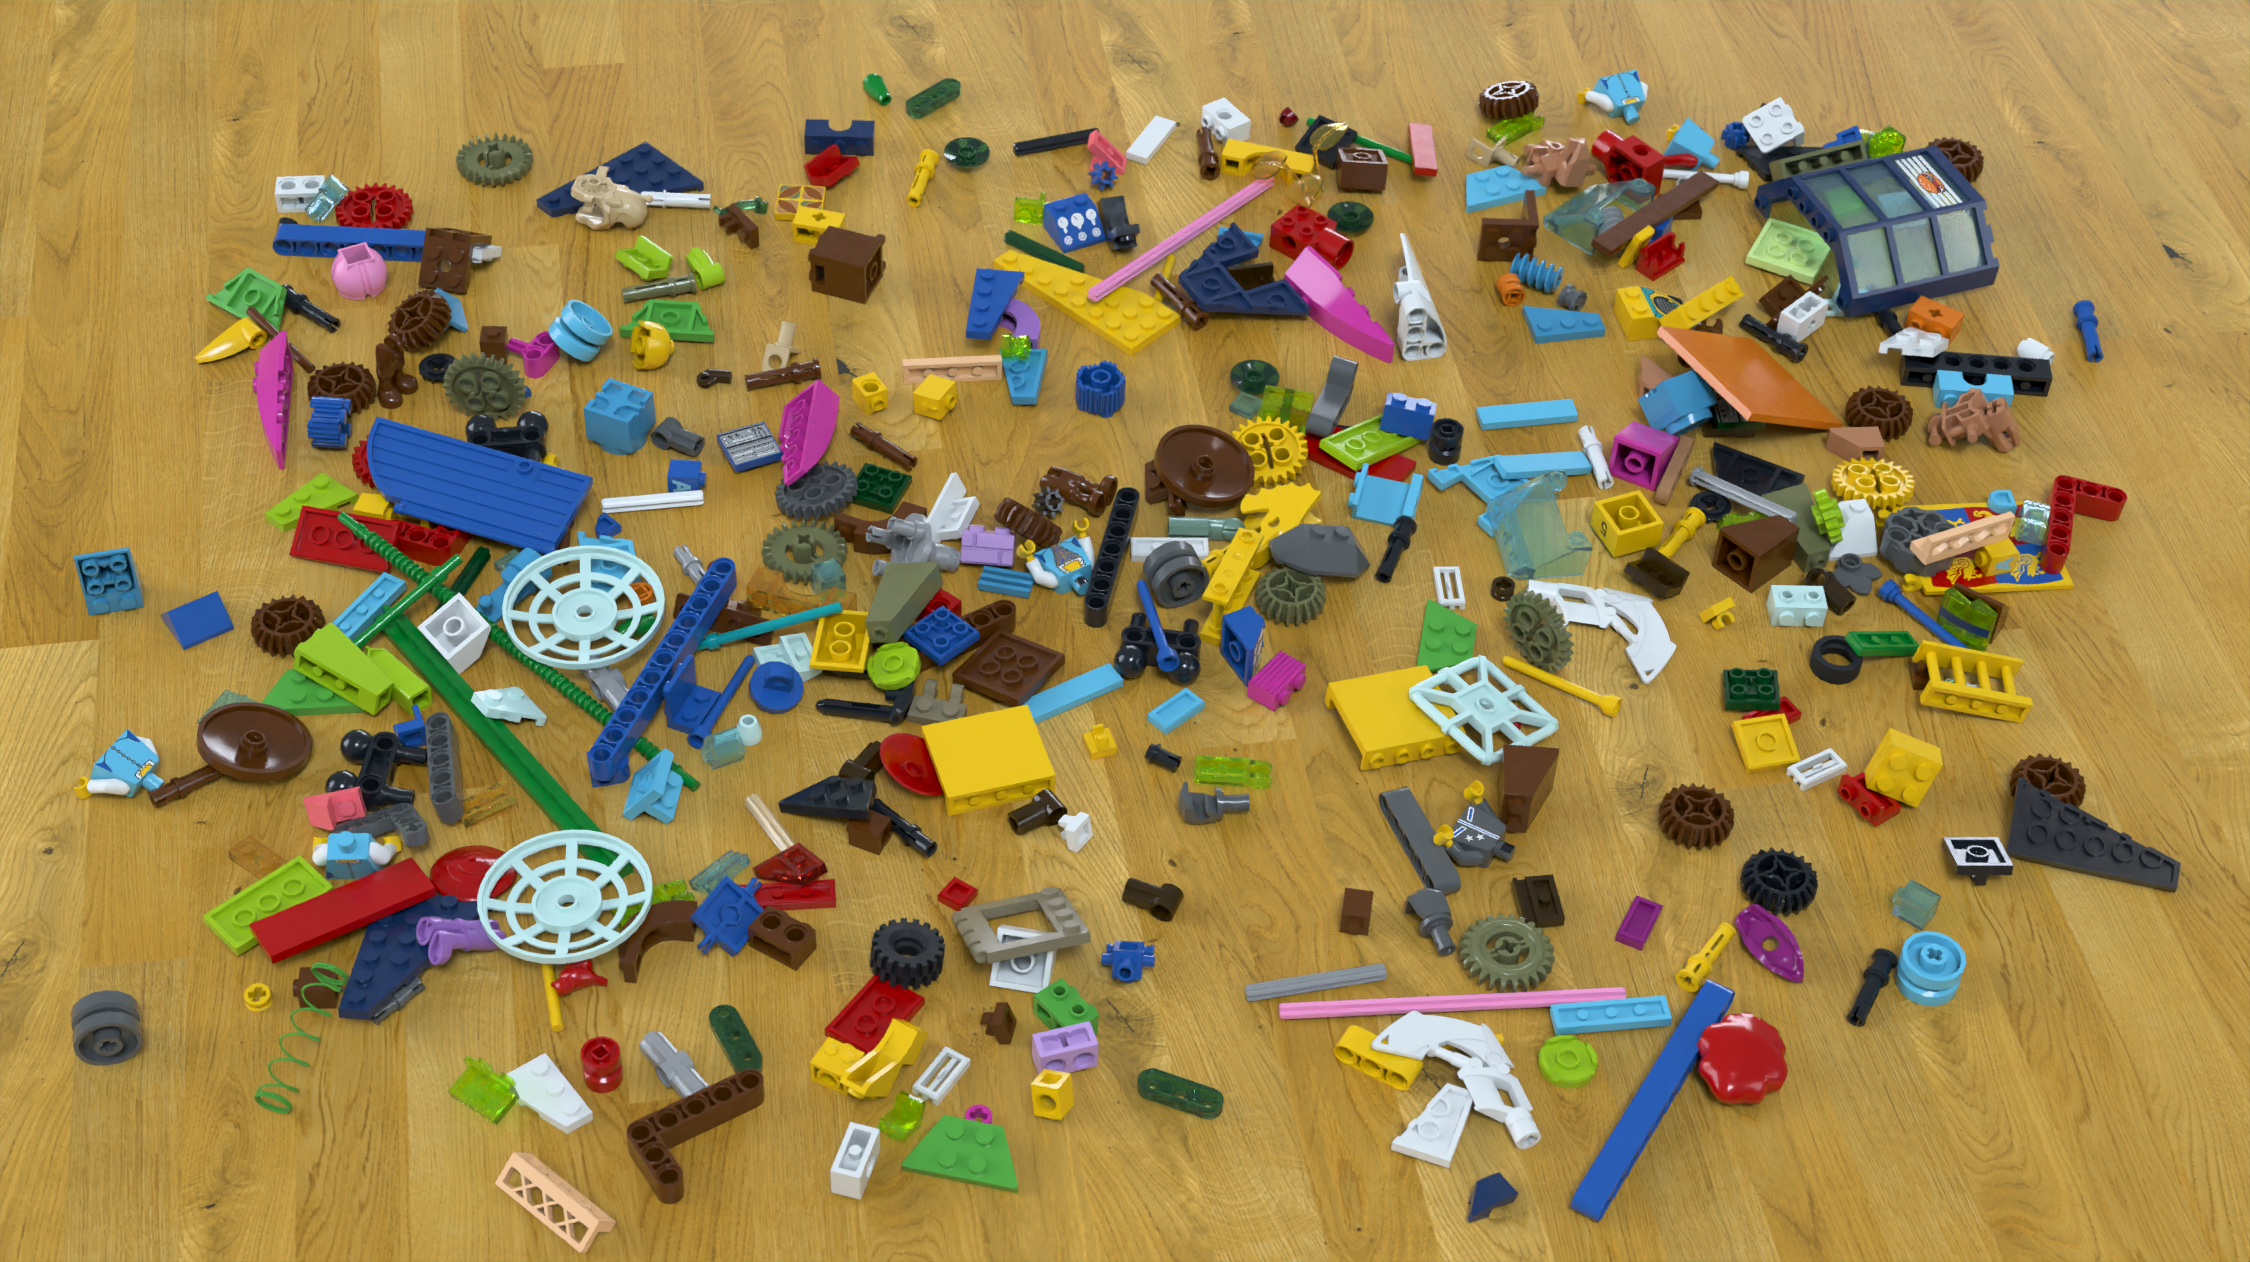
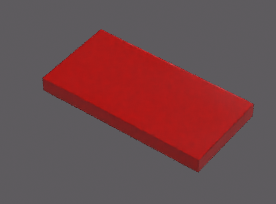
M302 505L289 553L291 557L390 574L391 563L382 558L380 554H377L375 550L370 549V546H366L364 540L356 537L353 531L338 521V516L342 512ZM347 513L358 523L366 525L371 532H376L378 536H382L383 540L385 539L388 541V544L393 545V548L397 547L402 528L400 522Z

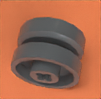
M1185 541L1164 543L1154 549L1147 556L1143 564L1142 573L1159 603L1167 608H1178L1192 603L1205 592L1209 584V574L1192 545Z
M104 990L81 998L73 1006L70 1014L73 1030V1048L76 1056L83 1062L108 1066L122 1063L140 1051L143 1043L140 1009L138 1002L131 995L120 991Z

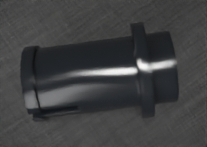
M1152 743L1145 754V758L1149 760L1150 764L1156 763L1171 770L1173 773L1177 771L1182 761L1181 756L1161 748L1159 743L1156 745Z

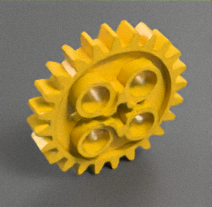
M1258 416L1257 423H1253L1248 419L1247 427L1240 424L1239 432L1232 431V437L1247 450L1253 461L1255 488L1259 483H1263L1265 489H1267L1269 483H1272L1275 488L1279 481L1286 485L1287 478L1296 480V473L1302 474V466H1306V458H1308L1307 440H1304L1303 432L1298 433L1297 426L1290 428L1289 420L1281 424L1280 417L1273 422L1270 416H1267L1266 421H1262ZM1262 436L1266 438L1268 455L1271 456V466L1273 469L1269 468Z
M1860 457V461L1851 458L1850 462L1843 461L1842 465L1837 464L1836 469H1833L1831 485L1833 486L1832 490L1837 491V496H1844V501L1865 499L1872 509L1875 510L1876 506H1880L1883 510H1886V506L1894 509L1896 504L1903 506L1904 502H1909L1910 498L1913 497L1915 481H1913L1914 476L1909 475L1908 470H1902L1901 465L1893 466L1894 462L1884 463V459L1875 461L1873 457L1870 460Z

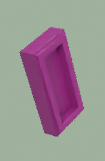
M1636 895L1616 934L1615 941L1642 951L1662 912L1663 905Z

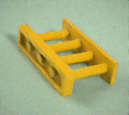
M1239 527L1202 595L1203 600L1213 602V609L1200 632L1201 641L1220 647L1223 615L1245 608L1261 575V572L1250 569V563L1264 539V534Z
M1926 640L1921 642L1913 656V662L1918 663L1920 660H1923L1924 664L1928 666L1930 680L1920 695L1922 705L2022 723L2033 707L2032 698L2017 695L2013 680L2024 663L2023 659ZM1939 667L1952 669L1955 683L1941 681ZM1964 672L1977 674L1980 688L1967 686ZM1989 676L2002 679L2005 693L1991 689Z

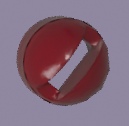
M1286 107L1279 115V122L1283 123L1285 127H1291L1299 120L1289 107Z

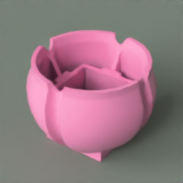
M366 242L338 249V255L332 263L331 277L340 295L352 300H365L367 294L375 297L386 286L387 266L381 255L368 247Z

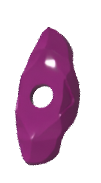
M1751 904L1735 918V923L1746 947L1769 970L1793 983H1802L1804 963L1801 950L1793 933L1782 920L1770 914L1761 906ZM1774 938L1779 941V946L1773 951H1767L1763 948L1764 941Z

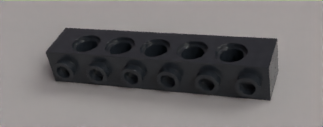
M1943 351L1934 357L1901 355L1898 366L1901 386L1933 388L1937 370L1962 372L1963 379L1975 386L1984 384L1986 374L2009 375L2012 379L2015 395L2047 397L2053 379L2050 360Z

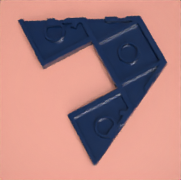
M1235 222L1231 223L1230 228L1223 235L1220 234L1217 237L1216 242H1212L1203 251V255L1198 260L1195 259L1189 268L1179 274L1178 283L1203 311L1308 316L1310 314V306L1286 279L1244 291L1228 273L1225 267L1258 258L1259 249Z

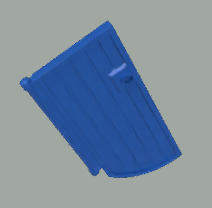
M380 417L376 418L368 437L367 460L372 480L386 501L396 503L393 510L394 513L405 514L523 549L531 548L544 555L557 551L560 542L593 485V478L590 476Z

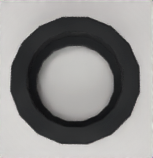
M1824 636L1817 640L1813 646L1810 668L1819 679L1830 684L1841 685L1850 683L1860 673L1863 656H1858L1844 639V636ZM1838 654L1849 660L1851 664L1844 666L1834 665L1826 661L1822 656Z

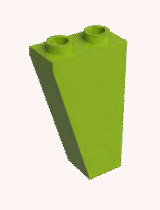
M329 622L322 629H317L312 637L305 642H301L296 647L293 669L368 713L375 715L391 701L394 682L335 624Z

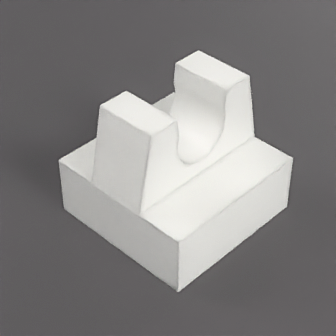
M1079 812L1076 817L1064 814L1058 821L1059 826L1064 827V830L1061 832V838L1067 841L1068 849L1078 853L1093 836L1090 815Z

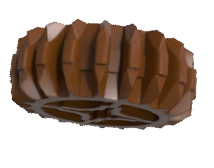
M1511 80L1510 82L1496 83L1479 94V110H1481V115L1484 118H1489L1490 120L1506 121L1508 119L1514 120L1518 117L1522 118L1524 115L1534 112L1539 106V93L1534 83H1529L1528 81Z
M1942 137L1941 140L1935 139L1934 142L1928 143L1927 147L1936 145L1970 184L1971 182H1976L1977 178L1980 177V173L1983 170L1984 157L1981 155L1982 151L1977 150L1976 145H1970V141L1964 142L1953 137L1951 139Z
M427 289L422 292L416 291L413 296L409 294L408 299L402 301L399 307H395L396 311L390 315L391 320L387 323L389 325L387 331L401 339L404 350L415 352L419 349L422 351L425 346L430 347L433 341H438V337L445 334L444 329L449 327L448 321L452 318L450 315L452 310L449 308L446 299L433 290L428 291Z
M344 361L341 364L333 362L332 366L324 365L323 370H316L315 375L310 376L307 386L308 399L311 401L313 396L350 399L352 402L351 414H360L361 409L367 410L368 405L374 403V397H376L375 379L369 369H364L362 364L356 366L354 362L345 364Z
M1879 385L1877 388L1868 386L1867 389L1860 388L1858 392H1853L1846 404L1845 419H1847V425L1850 427L1878 426L1882 439L1890 442L1892 438L1898 440L1900 436H1905L1913 420V408L1910 406L1911 402L1905 400L1904 395H1898V391L1892 392L1889 388L1882 389Z
M1004 498L1002 503L998 505L994 515L996 521L1011 528L1012 531L1024 538L1032 540L1040 547L1046 549L1057 544L1061 539L1062 530L1059 526L1011 498Z
M294 594L290 598H285L282 595L281 599L275 600L272 598L271 603H262V608L255 610V616L252 617L251 634L255 644L262 649L263 653L269 652L272 657L280 654L282 658L290 654L294 657L296 647L301 642H305L312 637L317 629H322L325 626V618L319 605H316L313 599L306 600L304 596L297 599Z
M2040 753L2036 757L2029 755L2025 760L2021 759L2012 770L2009 781L2011 797H2015L2017 780L2020 776L2027 780L2028 784L2039 790L2044 789L2052 793V797L2065 804L2070 803L2079 808L2083 803L2086 792L2084 777L2079 774L2078 768H2072L2071 762L2064 763L2061 757L2055 759L2052 758L2051 754L2043 757Z
M1692 782L1689 787L1681 784L1679 789L1673 787L1670 793H1666L1659 807L1658 819L1659 824L1662 825V832L1668 833L1669 840L1676 839L1678 846L1686 844L1688 849L1695 846L1701 851L1704 846L1710 850L1714 845L1720 846L1730 836L1731 829L1734 826V809L1731 808V801L1725 800L1724 793L1716 794L1715 787L1709 790L1705 788L1704 784L1701 787H1696Z

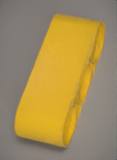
M1356 1025L1349 1026L1333 1049L1336 1058L1342 1063L1397 1090H1408L1422 1070L1423 1062L1419 1059L1374 1050L1371 1044L1378 1035ZM1385 1039L1381 1043L1387 1045V1040Z

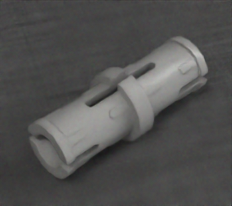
M682 544V548L679 545L674 549L673 555L682 565L683 573L689 576L697 587L706 573L702 568V562L692 554L687 545Z

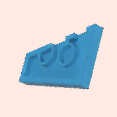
M1523 306L1522 314L1535 344L1605 336L1606 329L1598 313Z
M999 349L1012 403L1024 405L1037 404L1048 360L1047 349Z

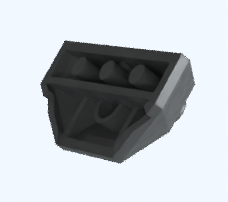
M1302 523L1270 540L1268 543L1276 563H1285L1291 568L1307 574L1357 578L1370 567L1363 547L1349 527Z

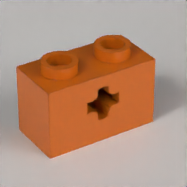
M1921 295L1909 309L1904 328L1913 327L1928 333L1941 334L1942 337L1949 339V346L1959 334L1965 314Z

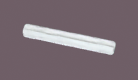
M702 490L613 497L601 500L602 512L606 514L704 504Z

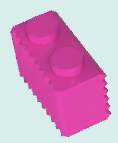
M1279 651L1248 682L1247 697L1275 711L1280 705L1284 706L1289 701L1291 694L1295 690H1300L1306 682V665L1301 663L1300 660L1297 661L1296 658H1292L1291 655L1288 656L1287 653Z

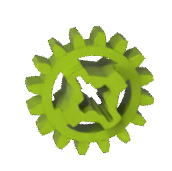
M1825 488L1814 491L1815 505L1810 507L1820 535L1826 534L1831 545L1843 541L1840 528L1845 527V523L1836 498L1830 499Z

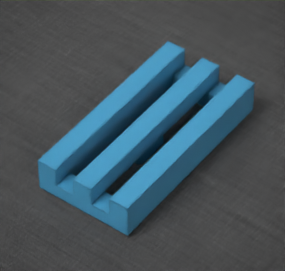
M984 565L983 573L981 572L980 580L978 581V590L1029 599L1034 579L1031 573Z

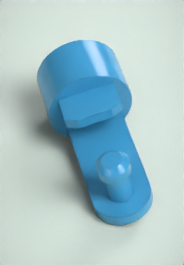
M524 548L506 564V569L500 573L504 582L490 595H482L478 599L479 604L475 607L477 612H482L483 616H487L488 620H492L494 624L499 622L503 618L502 605L508 586L520 571L542 556L531 548ZM551 568L539 573L546 581L552 578ZM531 580L517 595L513 608L529 594H534L539 589Z

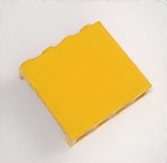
M1427 665L1328 683L1324 703L1328 709L1337 708L1363 755L1360 766L1362 771L1461 752L1462 746L1450 735H1445L1441 731V727L1409 699V689L1433 676ZM1439 685L1432 688L1441 691ZM1430 702L1448 719L1456 716L1450 706ZM1462 726L1458 727L1464 734H1466Z
M1028 704L922 726V738L926 743L945 796V810L948 816L1032 799L1038 792L1044 789H1050L1055 794L1056 775Z

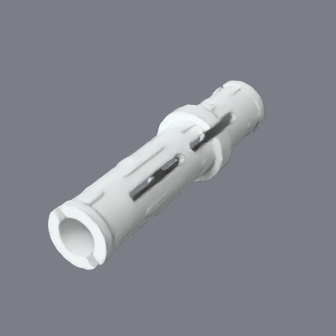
M1584 426L1578 432L1584 445L1582 450L1593 467L1592 470L1599 488L1603 489L1604 485V489H1609L1613 486L1614 480L1602 453L1603 446L1596 438L1594 428L1589 426L1588 429V426Z

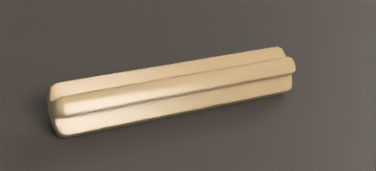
M752 794L747 796L745 806L781 853L786 857L797 852V844L759 795Z

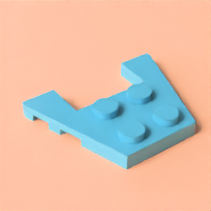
M1501 455L1471 460L1470 464L1459 466L1457 463L1448 465V468L1438 471L1437 468L1428 470L1427 478L1441 491L1459 481H1463L1492 508L1478 516L1477 524L1491 537H1494L1527 499L1532 493L1534 486L1527 478L1503 479L1493 464L1495 457Z

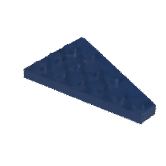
M647 142L639 144L600 165L609 167L606 177H610L613 183L625 185L630 190L636 191L639 194L643 191L663 192L666 190V192L682 193V191L698 189V192L704 190L703 181ZM597 167V168H595V169H593V170H591V171H589V172H587V173H585V174H583V175H589V174L596 175V174H597V170H598L599 167ZM576 179L536 199L537 207L551 218L578 213L579 208L584 206V202L571 196V188Z
M436 895L368 924L338 1007L339 1018L371 1019L380 1007L392 1000L394 992L402 985L407 987L422 973L423 969L432 965L428 956L429 945H421L416 937L417 924L421 918L435 916L449 920L457 918L477 920L479 918L477 902L458 901L457 897L453 895Z

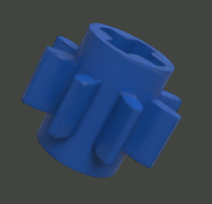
M1732 122L1730 125L1727 124L1726 128L1722 130L1721 139L1725 140L1724 145L1727 148L1737 150V146H1746V142H1749L1750 134L1746 132L1743 123Z
M1108 161L1102 162L1101 166L1098 163L1093 164V172L1088 173L1092 178L1090 185L1097 184L1098 190H1104L1105 185L1108 188H1113L1112 181L1118 179L1114 172L1116 167H1108ZM1102 172H1105V174H1106V175H1104V177H1103L1104 180L1101 179V176L1103 175Z

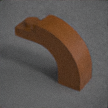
M903 501L892 516L904 520L910 514L918 513L927 517V508ZM839 512L834 518L835 532L839 531L841 537H844L848 542L854 543V552L876 555L888 554L892 551L886 545L867 542L866 532L872 534V531L867 530L869 526L872 525L888 530L887 524L892 516L880 521H866Z
M670 900L651 905L645 920L636 932L618 945L619 969L624 971L625 982L637 983L642 959L645 953L654 945L672 940L694 942L698 925L690 919V916L698 908L697 901ZM640 911L625 923L620 933L635 920Z

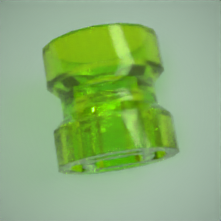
M1004 334L1000 345L1002 358L1011 359L1015 356L1019 359L1027 360L1031 352L1029 335L1014 337L1012 334Z

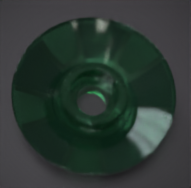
M962 137L950 141L945 146L944 156L949 163L955 166L970 168L985 163L990 156V149L985 142L979 139Z
M1345 201L1337 203L1327 213L1329 219L1337 222V230L1348 233L1367 230L1374 221V215L1370 208L1358 202Z
M1246 360L1232 368L1230 380L1234 387L1242 392L1264 394L1272 391L1278 385L1279 373L1274 366L1265 361Z

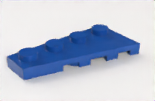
M977 268L966 327V338L991 340L1001 322V316L1008 310L1009 302L1017 294L1018 286L1023 283L1025 272Z

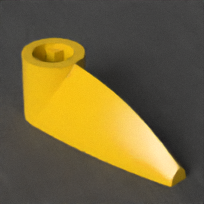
M248 317L242 318L214 339L194 358L197 363H204L231 356L247 347L257 349L266 341L267 333Z

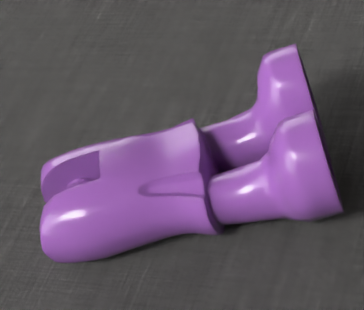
M430 916L421 918L417 924V940L421 945H429L428 956L433 965H443L448 962L452 951L455 949L465 951H493L500 949L489 939L482 928L480 920H463L460 918L449 920ZM489 919L495 934L501 940L507 938L505 933L499 930L498 922L495 919Z

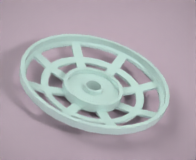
M587 545L553 551L527 565L508 586L502 605L503 622L506 632L520 651L535 661L551 667L580 670L599 668L617 663L642 649L660 628L665 612L663 587L659 577L650 566L628 552L611 547ZM591 559L613 561L631 569L620 580L608 574L591 572ZM580 560V573L564 576L550 584L539 574L557 564ZM639 574L652 587L657 602L641 606L638 595L630 587ZM531 580L541 591L533 599L529 612L512 610L517 595ZM591 581L606 583L614 587L607 593L597 588H591ZM580 582V588L571 590L564 595L557 591L566 585ZM624 593L631 601L633 608L617 611L615 600ZM547 597L555 602L552 614L538 613L541 604ZM657 612L656 620L649 631L639 641L631 639L630 637L639 626L641 616ZM581 613H583V614H589V613H591V615H590V616H587V617H581V616H579ZM633 618L630 627L623 635L613 630L617 620ZM512 620L529 622L530 630L539 643L529 648L524 645L515 634ZM537 623L554 624L557 633L546 639L540 632ZM603 637L613 641V643L604 647L590 650L591 641ZM568 639L579 642V651L565 649L556 645ZM619 646L627 647V649L614 655L590 660V656L607 653ZM549 649L561 655L579 657V660L566 661L554 659L539 653Z
M591 830L555 831L520 843L507 851L492 865L480 884L477 896V910L482 928L489 939L508 954L526 961L542 964L573 963L594 958L608 952L636 932L651 908L653 881L648 864L642 855L623 840L606 833ZM578 844L603 847L616 852L619 856L609 867L596 861L578 859ZM566 845V859L550 862L534 870H531L522 861L523 858L543 849ZM628 862L635 866L641 875L645 891L629 896L624 881L618 875L619 871ZM513 867L522 878L512 888L507 901L490 899V894L496 882L509 868ZM565 869L564 876L553 878L547 882L540 878L550 872ZM577 869L591 870L601 875L594 881H591L586 877L578 876ZM611 881L618 891L619 898L602 900L600 890ZM528 885H531L536 890L531 903H517L521 893ZM566 902L574 903L569 907H562ZM644 902L638 916L621 933L614 931L622 921L627 911V906ZM488 909L506 912L508 924L515 935L501 940L490 925ZM618 909L615 917L606 927L596 921L602 911ZM515 913L533 914L536 924L523 930L516 920ZM588 929L595 934L584 940L570 943L572 933ZM545 930L559 934L557 943L544 942L533 937ZM602 938L608 940L594 948L568 954V950L588 946ZM526 942L532 946L556 950L555 955L538 954L513 946Z

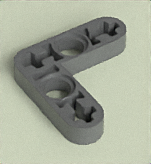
M410 803L395 804L366 814L364 817L343 822L332 831L333 834L343 831L368 833L374 837L394 830L403 843L409 847L422 845L430 839L425 821Z

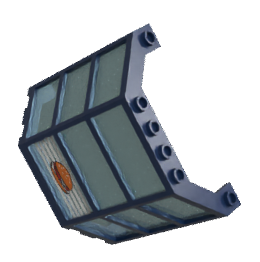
M1936 145L1790 176L1758 186L1756 197L1754 198V206L1764 218H1769L1772 204L1790 200L1811 224L1812 228L1822 237L1824 242L1833 250L1841 284L1836 304L1847 318L1880 311L1885 308L1889 309L1915 303L1921 295L1932 299L1993 285L1995 282L1999 261L1998 257H1993L1991 243L1994 242L1991 224L1986 225L1983 211L1987 210L1986 200Z

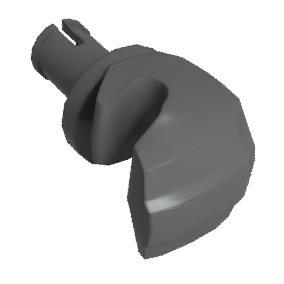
M1184 782L1179 792L1178 809L1186 823L1207 824L1216 822V820H1222L1223 814L1227 811H1249L1250 798L1248 793L1224 795L1221 787H1214L1213 796L1204 793H1193L1188 791V783Z
M1422 888L1409 895L1405 903V914L1417 913L1424 920L1419 926L1421 935L1424 938L1433 939L1440 956H1448L1455 952L1456 946L1448 932L1453 925L1451 910L1443 892Z

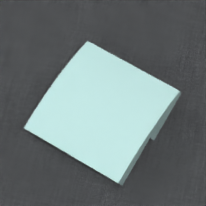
M805 633L780 636L779 644L753 648L752 656L755 658L757 667L769 661H780L791 665L799 673L803 682L822 673L820 669H809L813 648Z

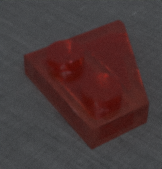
M799 842L752 868L757 879L802 886L816 881L820 876L828 872L825 863Z

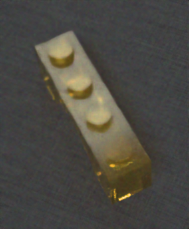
M760 566L746 586L747 601L752 602L754 607L781 616L796 614L836 602H841L843 610L857 611V597L854 592L830 587L819 594H799L790 590L785 585L782 572ZM819 618L807 621L806 623L818 625Z

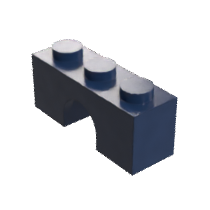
M806 119L804 134L805 154H820L831 145L836 144L841 155L874 156L875 121L852 120L849 129L836 131L829 127L828 119Z

